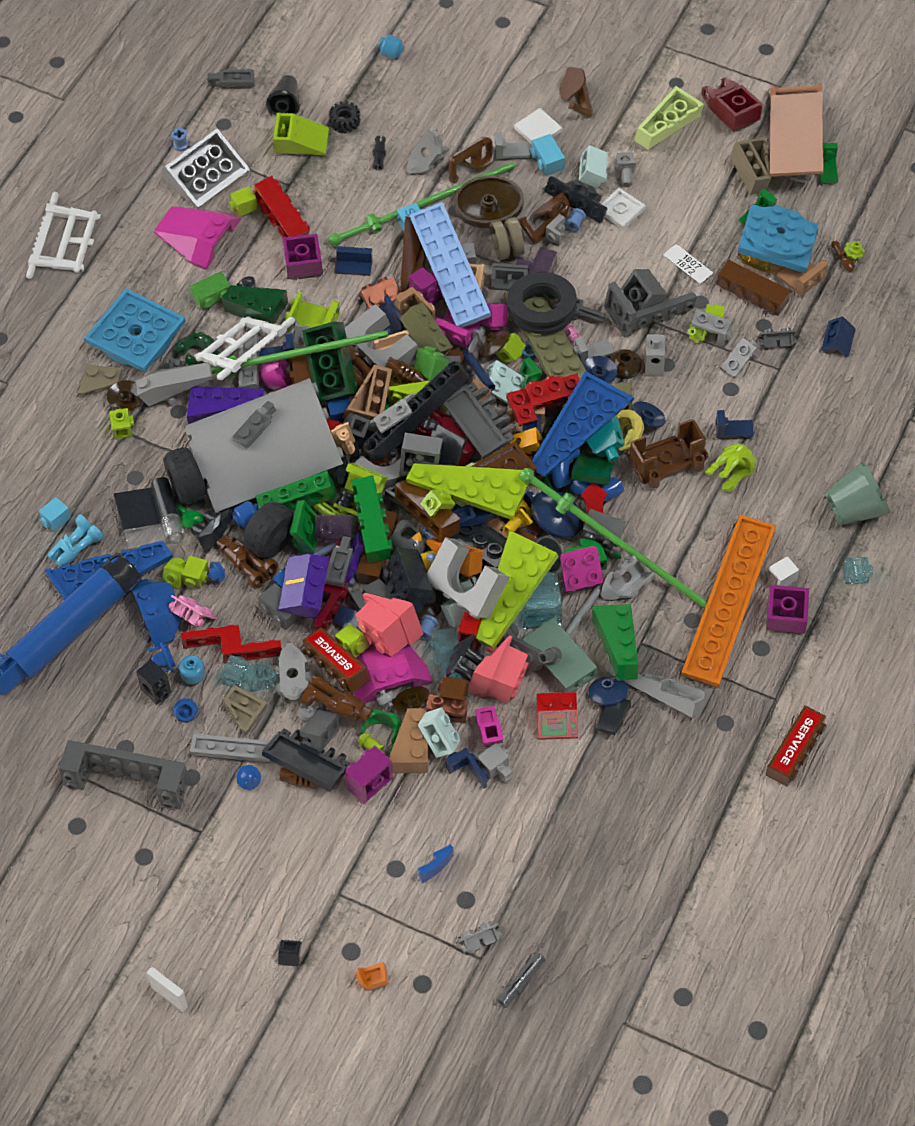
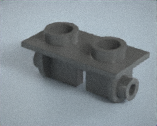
M783 328L773 332V329L763 330L758 338H762V340H759V345L764 349L776 348V341H779L780 347H793V345L797 344L796 337H793L797 330H791V328Z

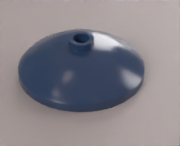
M542 491L538 493L531 504L532 515L537 524L544 531L558 538L569 539L578 535L583 528V521L570 511H567L565 515L555 509L558 505L555 500ZM555 491V492H557V493H558L559 495H561V496H564V495H565L564 493Z

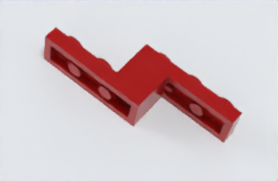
M226 625L220 628L209 627L205 630H188L181 633L183 649L221 644L224 664L279 657L282 650L281 640H267L260 643L250 642L242 645L239 625Z

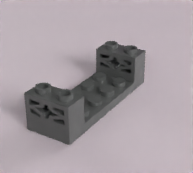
M71 740L67 741L58 768L64 786L71 790H84L91 769L100 773L104 771L110 772L116 776H130L135 780H150L157 784L156 789L161 806L171 810L174 808L181 809L189 783L185 763Z

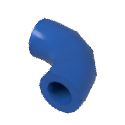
M579 448L550 473L556 490L572 482L569 474V465L572 460L580 456Z
M616 477L610 479L609 485L597 484L607 493L604 501L611 500L624 492L622 483ZM575 480L571 486V491L581 497V494L591 483Z

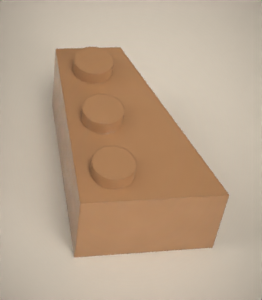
M374 365L342 418L345 419L350 413L372 420L384 412L392 369Z

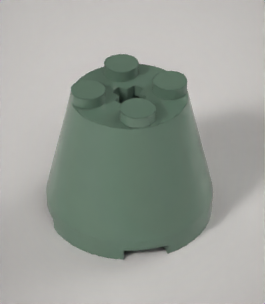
M864 462L855 466L824 493L840 526L881 517L890 513L875 478Z

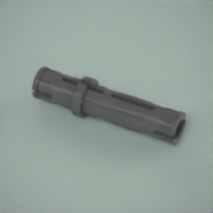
M535 952L516 977L507 983L506 989L497 998V1002L502 1007L507 1008L516 995L522 993V988L545 962V958L540 953Z

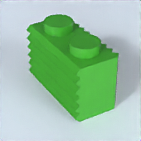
M222 271L190 285L189 288L191 296L199 308L203 309L211 307L216 302H219V300L221 301L230 287V283Z
M425 346L424 348H418L414 368L419 370L420 374L428 380H432L448 365L449 361L444 358L443 353L435 352V348Z

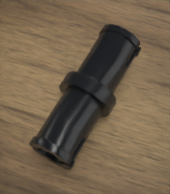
M380 136L375 137V149H373V168L377 170L378 164V170L384 168V157L386 156V138L382 136L381 142Z

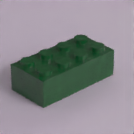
M333 321L302 330L305 347L347 339L343 322ZM349 346L307 354L313 383L316 382L319 393L316 394L319 402L327 403L328 400L356 395L358 387Z

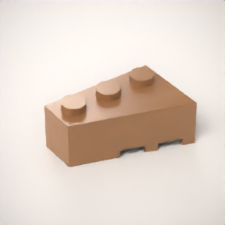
M426 708L407 709L389 757L392 761L393 773H428V742L418 727V723L424 714L428 712Z

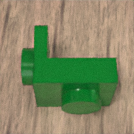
M530 357L523 360L519 371L525 377L522 388L524 389L531 381L536 380L539 382L542 371Z

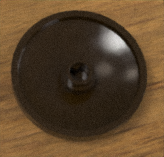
M481 176L464 183L454 196V209L457 216L466 224L478 228H490V223L495 221H501L504 225L506 219L517 218L524 207L522 189L514 181L501 176Z

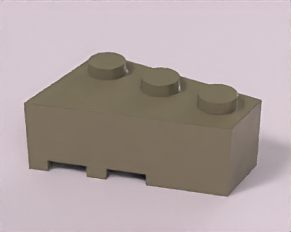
M767 137L735 142L730 156L750 195L760 193L763 189L767 190L771 179L770 164L767 156L768 149L766 147Z

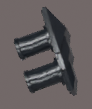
M229 509L222 514L207 510L203 515L204 521L208 522L207 525L204 527L199 523L193 524L191 532L193 535H197V539L204 552L211 549L223 537L233 518Z
M474 634L454 646L446 670L447 677L456 672L466 680L471 681L475 670L462 662L463 657L470 660L476 666L485 657L471 647Z

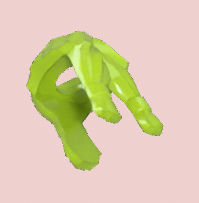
M735 443L723 448V452L716 462L706 469L705 473L712 475L719 466L726 463L719 477L727 478L733 470V475L722 485L724 492H731L735 490L737 484L743 478L755 472L757 459L745 444Z

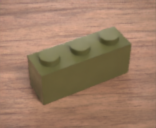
M424 303L412 306L400 318L419 348H424L425 346L433 347L435 352H440L444 355L453 348Z

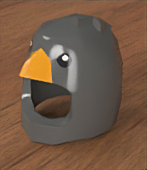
M402 520L398 523L390 538L394 551L397 547L417 549L421 557V554L425 552L427 547L426 539L422 533L407 520ZM407 527L404 535L401 536L403 529Z

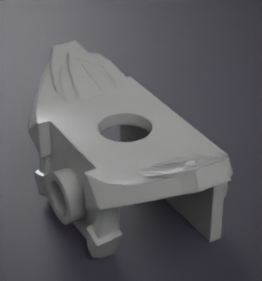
M437 128L427 130L422 135L420 142L414 146L413 152L407 161L406 169L411 175L429 172L432 168L438 167V164L445 158L444 154L450 150L447 146H443ZM425 148L429 149L430 154L428 157L423 155Z
M416 393L407 395L373 418L367 429L373 432L379 429L382 434L413 412L407 402Z
M628 555L624 558V561L617 565L614 571L608 572L600 595L604 600L631 599L638 594L640 587H644L652 581L651 577L655 575V572H647V567L639 562L634 555ZM626 571L630 574V580L627 583L621 578Z
M294 643L285 644L280 653L279 666H276V677H280V683H277V694L282 696V702H285V697L289 700L298 699L303 695L307 685L311 683L310 672H308V660ZM295 669L298 671V675L295 678H289L287 672Z

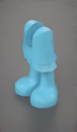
M81 514L75 519L77 524L76 530L70 536L65 534L64 539L60 538L59 542L47 555L51 561L57 560L56 565L60 568L61 565L75 561L78 553L90 544L104 539L102 532L96 526H91L88 520ZM83 536H85L79 543H77L75 546H72V545H73L74 543H76L80 538H82Z

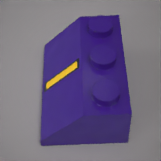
M311 553L288 557L278 611L314 619L317 618L323 597L329 562L328 557Z

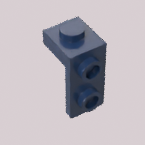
M467 748L458 753L453 752L447 757L446 769L450 774L468 765L483 789L487 787V779L489 777L486 771L478 766V760L474 753L470 754Z

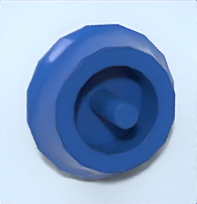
M212 561L210 562L208 577H211L213 581L220 584L225 580V568L219 562Z
M183 698L175 703L173 712L179 721L190 722L196 718L198 707L193 700Z
M245 765L237 772V783L243 789H254L261 782V773L255 766Z

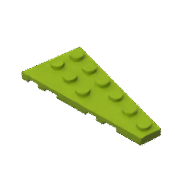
M415 463L406 478V482L429 491L445 490L450 493L451 498L511 520L514 519L530 482L524 483L520 480L519 475L523 470Z
M509 531L498 569L510 578L490 617L482 618L476 637L478 642L495 649L557 560L558 554Z

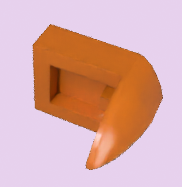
M384 962L357 969L356 978L365 990L369 991L389 984L387 967Z

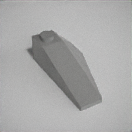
M202 363L158 370L136 381L137 395L148 406L154 405L212 379L211 364Z

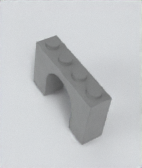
M375 304L347 325L345 332L347 338L381 332L390 323L386 314ZM407 334L392 346L382 350L370 348V342L352 345L369 367L374 365L385 367L389 357L398 361H404L406 364H411L415 361L419 348Z
M445 537L427 572L431 586L443 591L445 597L451 600L454 599L457 602L456 605L460 608L469 610V614L477 619H480V617L489 618L510 577L498 568L485 566L475 586L470 591L465 592L459 582V571L470 549L456 539Z

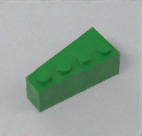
M374 476L353 479L351 483L368 563L390 559V551H393L391 539L387 540L386 535H390L388 523L384 524L383 521L387 519L385 508L380 507V504L384 503L381 492L377 493Z
M631 604L592 606V623L596 627L598 637L601 639L604 645L603 648L609 656L610 664L617 680L638 679V657Z

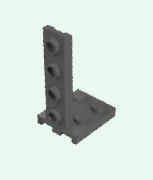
M612 282L608 286L604 308L623 336L628 337L631 336L633 329L642 328L650 323L659 322L662 319L674 317L679 313L692 310L697 296L691 292L635 311L631 301L624 295L623 289L619 288L616 282Z

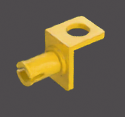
M524 500L521 501L519 507H523L526 513L522 508H518L514 519H510L502 527L507 535H509V531L515 532L518 527L527 526L533 522L530 519L532 516L531 508Z

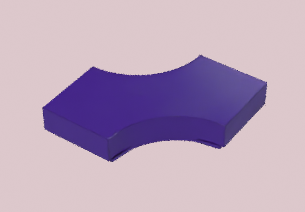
M359 533L356 534L350 545V548L353 549V555L345 580L348 583L357 571L358 561L365 547L363 536Z

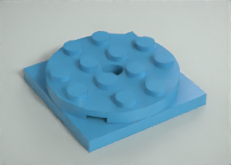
M751 204L737 253L806 273L819 224L807 221L797 211L782 208L778 205L760 207Z
M126 288L84 339L85 343L105 352L115 362L133 366L146 372L150 365L168 350L172 338L184 325L186 319ZM137 332L141 333V334H139V335H137V336H133V335H132L133 333H137Z

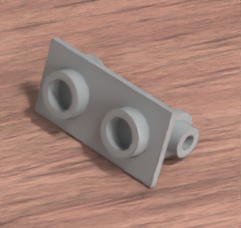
M489 921L480 925L481 929L473 932L471 929L461 933L462 938L457 939V942L463 941V945H461L463 953L468 952L469 954L482 948L480 939H483L485 946L499 941L502 934L499 929H495V926L499 924H492Z

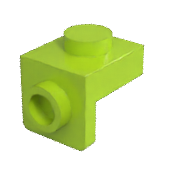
M430 490L422 500L421 505L430 516H435L439 509H452L455 502L451 499L450 493L445 490Z
M172 558L164 567L162 582H168L172 587L179 589L182 586L181 573L187 561L181 558Z

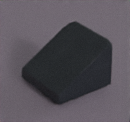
M281 940L278 951V964L299 966L302 941Z

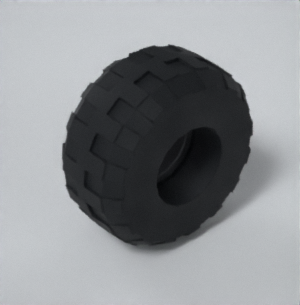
M181 447L166 453L163 458L164 466L180 503L189 505L202 500L207 493L198 464L189 448Z
M268 502L261 506L251 517L243 535L245 547L262 559L274 557L286 546L292 536L290 534V527L294 518L293 511L280 502Z

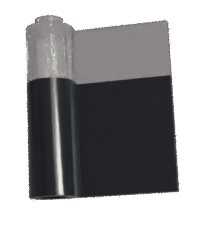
M160 477L154 479L151 482L150 488L113 494L128 551L159 541H163L165 544H178L184 539L185 535L168 478Z

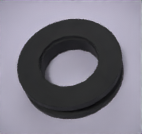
M536 272L525 275L514 282L509 289V317L516 326L530 333L549 334L557 332L568 326L575 317L576 291L567 279L554 273ZM548 294L558 299L560 304L553 310L537 312L525 306L524 302L531 296Z

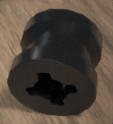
M340 488V496L336 499V503L353 509L354 491Z

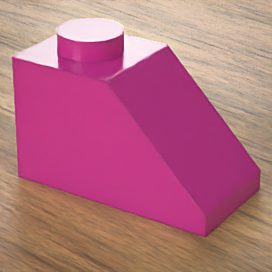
M486 302L491 317L481 320L482 325L489 326L490 330H500V326H507L508 304Z

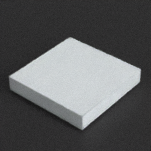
M541 108L514 125V129L530 144L536 138L551 134L554 138L562 132V127Z
M618 188L601 203L608 208L605 218L622 230L646 209V205L621 188Z
M151 967L146 972L152 989L182 1012L188 1008L184 991L155 968Z

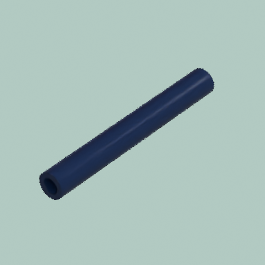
M464 349L462 353L480 381L493 391L495 384L472 352L469 353L468 349Z

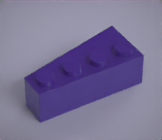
M194 386L191 388L186 416L188 424L266 395L265 389Z

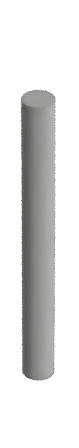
M604 583L597 584L565 630L570 637L600 595Z

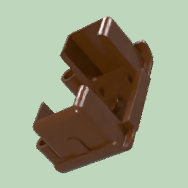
M694 419L678 424L677 437L674 435L646 446V437L644 436L631 442L630 454L627 451L625 452L641 483L648 484L651 488H658L660 479L691 467L694 471L701 472L704 469V462L709 457L705 449L706 439Z

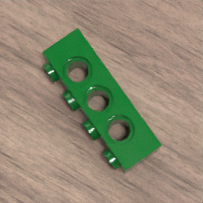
M327 471L256 495L259 509L268 502H280L293 512L298 501L305 500L309 506H313L337 497L334 483Z

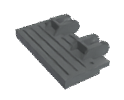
M472 382L468 386L465 385L457 390L443 405L482 459H485L514 440L511 432L517 426L512 423L499 431L498 428L507 423L510 417L504 415L498 418V415L491 407V404L496 400L493 395L478 402L490 390L488 387L478 390L475 383Z

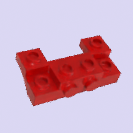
M575 373L562 378L561 375L557 377L554 375L548 376L543 381L537 382L535 380L529 382L524 389L507 393L506 398L509 407L514 413L519 427L533 421L537 422L535 411L561 404L568 400L580 380L578 374Z

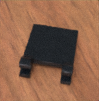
M425 419L422 426L433 430L431 437L443 439L439 465L458 466L467 440L440 425L437 420Z

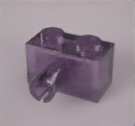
M540 247L533 260L518 255L515 265H528V274L536 272L553 273L557 265V252Z
M315 515V538H322V542H334V538H340V541H342L343 536L350 537L351 542V538H355L358 533V515Z

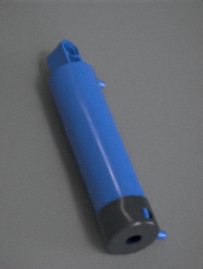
M118 552L109 559L105 558L104 564L99 567L100 569L5 652L7 657L0 653V695L8 693L25 677L31 680L116 602L142 581L141 575L129 560Z

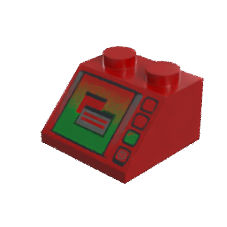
M576 692L536 693L538 740L578 738Z

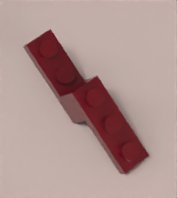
M338 540L336 545L340 546L341 541ZM345 581L344 587L324 585L322 599L327 602L313 624L314 632L320 627L325 631L329 630L334 615L336 616L343 600L346 601L349 596L350 590H348L347 581Z

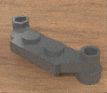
M514 623L511 624L501 639L503 643L509 635L512 636L509 646L528 654L525 662H528V668L534 671L540 670V666L544 664L559 662L562 658L561 650L558 647H551L543 652L517 638L519 630Z

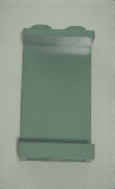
M554 618L544 621L538 629L528 632L523 637V641L543 652L551 647H558L561 650L562 658L559 662L544 664L561 684V693L575 692L597 677V666Z

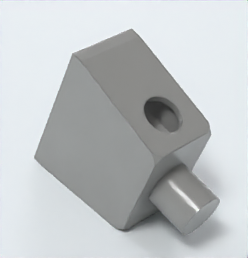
M648 334L645 341V376H663L665 335ZM657 358L658 362L652 363L651 360Z

